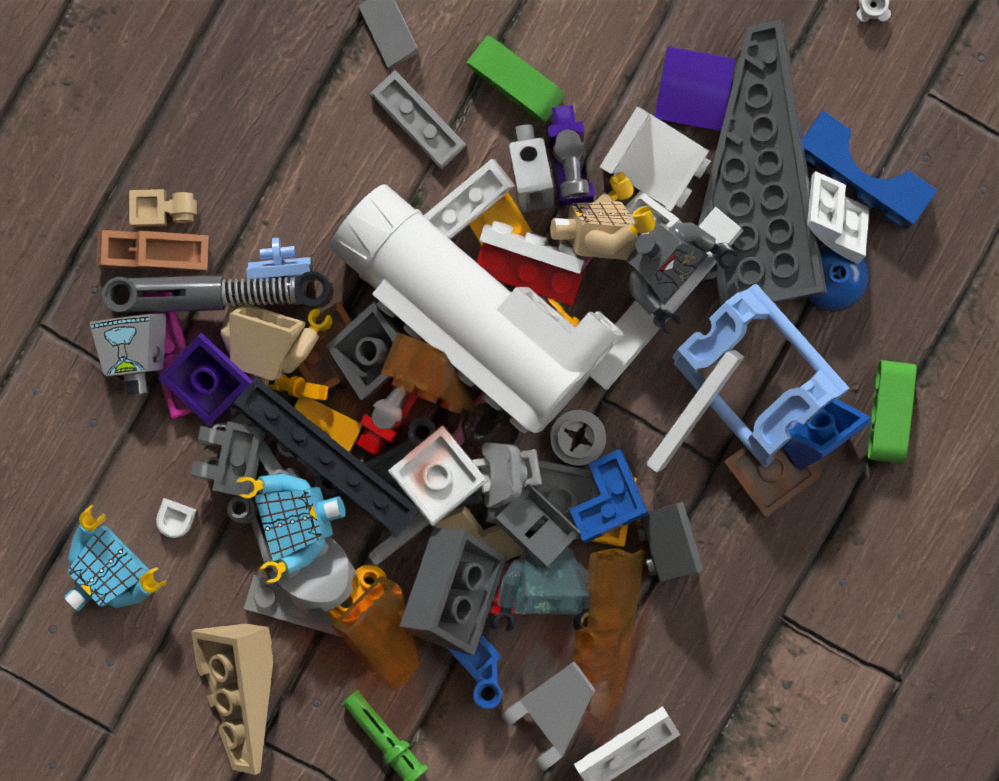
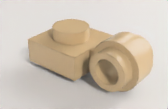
M164 189L129 190L130 226H167L166 214L173 216V222L192 223L194 222V216L197 215V200L193 199V193L187 192L173 193V199L166 201V191Z

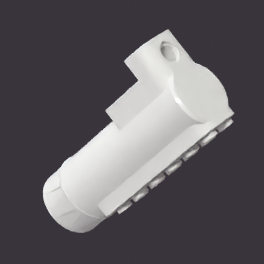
M386 184L374 189L352 210L338 228L330 243V249L354 269L362 280H365L376 289L373 295L380 300L377 306L384 313L392 318L397 315L406 324L403 328L408 334L418 341L423 338L432 346L430 352L444 364L448 361L459 370L456 375L470 387L476 384L485 392L484 400L496 410L503 408L512 416L509 421L524 434L528 431L533 433L542 431L575 396L596 366L624 335L600 311L595 312V314L588 312L575 328L529 287H516L510 292L438 230L419 209H414Z

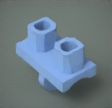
M280 237L272 238V248L260 249V259L273 258V260L248 262V268H246L247 279L250 278L253 281L256 278L257 281H260V278H262L263 281H266L268 277L269 281H272L273 277L280 276L294 278L296 275H302L305 272L311 271V257L283 259V257L295 256V247H281Z

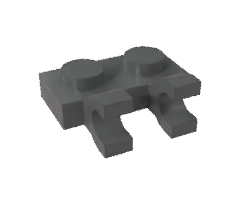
M228 421L225 431L201 426L198 436L199 443L221 446L222 449L218 466L193 461L190 472L191 477L214 481L213 492L239 497L238 494H247L250 489V483L248 481H236L240 477L252 478L262 430L257 427Z

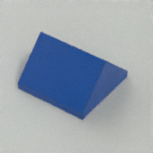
M836 399L828 403L808 423L792 422L789 428L792 438L783 445V448L800 471L822 459L869 425L871 417Z

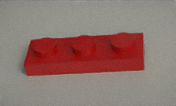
M483 242L476 262L500 283L515 288L529 287L539 296L551 298L572 307L584 272L579 274L485 242Z

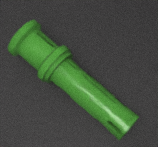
M359 690L355 691L341 703L384 754L382 756L383 763L385 765L390 764L403 781H415L429 768L426 764L422 765L408 749L410 744L407 741H400L361 695Z

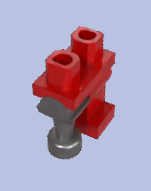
M405 367L401 368L393 376L398 381L388 397L376 402L373 405L375 408L372 416L365 414L360 422L366 428L356 444L374 455H378L386 440L390 442L396 440L399 433L395 429L404 423L428 384V381Z

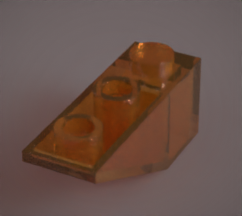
M397 333L381 373L394 378L392 385L410 393L416 388L418 389L417 397L434 404L437 403L438 399L443 400L440 407L460 415L462 409L476 413L478 410L477 406L445 352L415 338Z

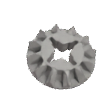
M572 410L561 415L554 423L550 435L551 445L554 453L565 463L576 466L586 465L596 460L603 452L606 444V431L602 422L594 414L585 410ZM586 424L584 437L588 439L592 446L579 444L577 448H574L573 452L570 451L572 438L564 430L577 432L579 428Z

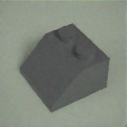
M683 502L648 511L649 515L640 518L639 522L634 523L640 543L646 542L650 555L644 558L650 577L656 575L658 581L662 582L704 571Z

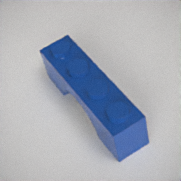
M822 110L802 138L806 165L812 168L819 166L829 173L827 177L848 186L857 193L855 197L862 204L869 208H873L875 205L885 212L884 218L898 228H902V226L906 228L911 227L933 198L937 189L909 170L891 179H878L865 174L857 167L850 154L849 139L851 129Z

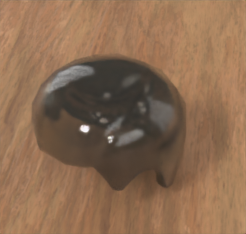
M479 403L477 406H473L466 413L461 424L464 441L477 454L482 452V446L485 442L514 445L518 438V429L509 421L512 416L503 408L496 410L488 403Z

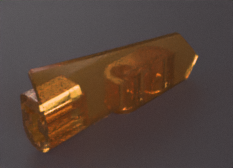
M613 548L594 552L589 556L587 591L591 594L588 626L578 629L575 634L572 662L575 661L596 689L587 707V711L601 721L614 707L624 689L645 554L643 549L631 554L622 549Z

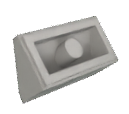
M366 0L358 6L388 68L419 54L418 47L395 0Z

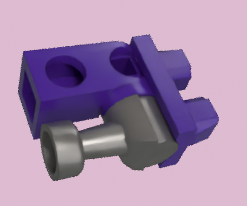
M573 105L552 108L551 115L552 126H548L547 141L548 148H553L552 159L559 205L594 201L593 182L588 183L587 180L582 179L580 166L584 150L583 139L585 131L583 121L575 122Z

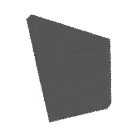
M373 302L326 345L361 401H366L414 358V338L404 330V324L395 316L392 318L384 313L377 306L378 302Z

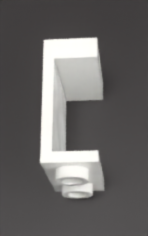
M636 107L600 167L610 174L623 172L626 178H630L634 187L666 206L665 208L669 211H672L675 205L682 208L692 190L687 188L693 176L700 179L711 161L705 158L709 150L640 107Z

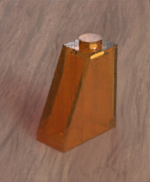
M380 576L332 627L378 681L396 691L410 680L412 673L420 664L412 633L400 627L406 609L402 590L398 584Z

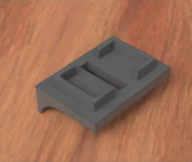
M530 483L523 489L521 495L513 500L493 520L544 569L581 532ZM542 518L546 523L530 539L527 538L525 534Z

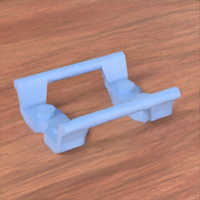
M754 284L749 289L738 292L727 300L709 318L712 327L707 335H702L700 332L694 333L677 349L672 358L675 360L673 364L692 386L699 391L706 381L699 370L712 367L718 363L724 354L730 351L744 337L747 324L752 319H770L816 371L811 380L800 388L789 389L758 417L753 433L719 394L710 404L712 409L760 464L766 468L775 460L773 455L792 438L789 433L792 422L808 423L828 403L842 397L850 388L757 284Z

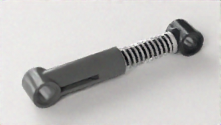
M315 271L305 272L302 275H296L294 278L286 277L284 280L279 277L278 281L274 277L272 281H269L267 277L266 281H263L262 278H260V281H257L256 278L251 281L248 278L246 282L243 278L241 282H238L237 278L235 282H232L231 279L226 282L223 275L149 278L116 277L109 280L102 291V299L107 308L121 314L225 310L226 305L229 306L230 304L235 306L238 303L241 306L244 303L247 306L250 303L253 306L255 303L267 305L268 302L270 305H273L274 302L277 305L280 302L283 305L288 302L289 304L295 303L297 306H308L318 309L328 305L334 295L333 284L329 278ZM312 281H320L323 286V292L317 299H309L306 294V288ZM126 286L130 290V299L127 303L119 305L116 301V293L120 288ZM174 292V296L144 297L143 293Z

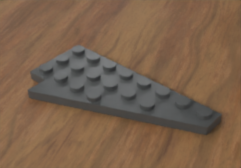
M781 19L750 26L746 29L698 223L699 226L710 212L717 207L744 230L731 245L738 258L732 253H727L722 257V260L730 268H721L716 263L699 282L704 283L717 280L721 306L735 294L749 289L754 284H757L773 303L827 293L819 240L807 225L810 183L785 26Z

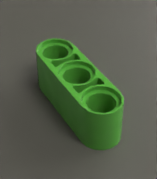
M487 35L466 61V65L473 72L542 123L547 122L552 115V108L558 107L566 97V94L558 86L491 36Z
M887 360L879 361L869 433L868 460L897 464L905 463L916 382V364Z

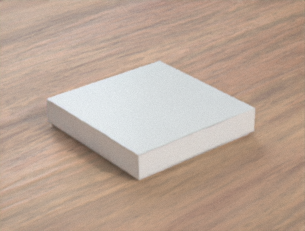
M444 426L440 427L388 470L432 526L436 525L488 482Z

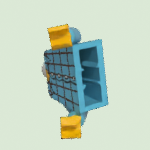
M281 473L260 476L257 481L251 477H240L236 481H248L250 483V491L247 494H238V496L241 498H252L255 496L272 560H279L278 564L270 561L259 568V571L266 567H270L275 571L274 579L264 582L268 585L278 581L282 573L289 575L309 566L325 548V538L333 535L330 521L345 517V506L339 496L324 500L320 487L311 488L309 483L301 478Z
M90 505L79 516L80 524L73 536L68 556L71 566L67 572L77 584L64 598L77 611H80L91 599L101 607L110 605L116 609L139 604L151 593L164 587L167 581L156 582L154 572L158 568L155 567L149 570L107 526H100L97 529L106 520V515L103 513L98 519H95L91 515V509L94 506Z

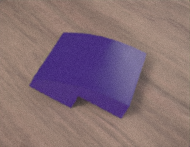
M667 46L654 117L660 120L721 131L736 59Z

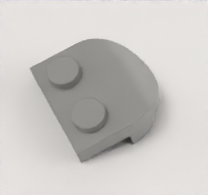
M329 536L325 538V548L309 566L289 575L282 573L280 579L275 584L292 600L299 611L308 614L309 609L321 607L324 611H329L343 603L353 591L351 583L353 577L357 576V573L343 548ZM274 570L269 573L272 579L275 577Z

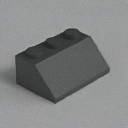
M433 527L400 627L420 639L474 656L507 557L465 530Z

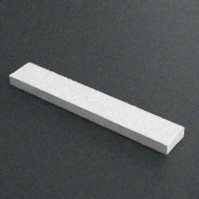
M717 207L699 225L701 229L716 238L715 243L725 242L730 246L744 231ZM710 251L707 253L709 256L665 305L662 304L660 306L662 309H668L674 313L717 263ZM636 300L615 324L624 335L590 375L606 390L611 387L659 330L653 323L654 315H649Z

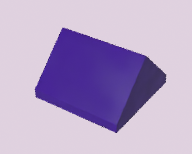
M202 333L158 377L164 385L209 426L253 382Z

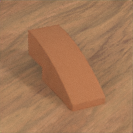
M101 230L97 233L96 267L206 271L209 235Z

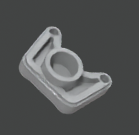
M485 442L482 446V453L490 462L491 486L484 497V504L488 508H498L517 499L521 495L522 486L527 479V466L520 459V450L516 445Z

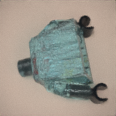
M568 547L546 569L540 566L523 549L520 558L512 561L502 579L498 605L501 606L500 612L494 614L491 618V627L493 630H497L498 620L501 616H504L508 622L506 632H509L515 625V619L510 614L511 608H515V614H576L573 618V627L576 631H584L583 621L585 617L588 619L589 630H595L599 625V619L595 613L591 612V608L595 606L593 576L580 561L576 560L573 550Z

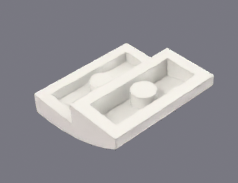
M815 171L811 178L807 225L829 248L846 259L859 264L866 256L869 207L846 197L845 184Z

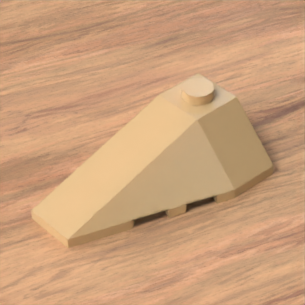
M238 624L193 630L191 632L196 666L199 675L205 674L212 692L211 695L207 696L210 707L216 706L222 721L219 733L232 770L253 775L259 774L261 772L273 668L272 640L269 627Z

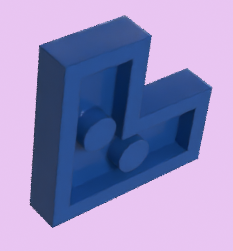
M621 449L588 463L601 495L569 509L576 527L581 531L579 534L584 543H588L649 515Z

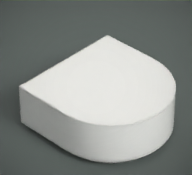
M163 498L156 518L157 527L167 537H182L190 531L198 510Z

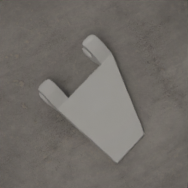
M574 661L528 695L511 705L502 713L501 717L510 726L526 713L531 715L553 745L542 752L535 760L540 770L545 771L564 756L596 689Z

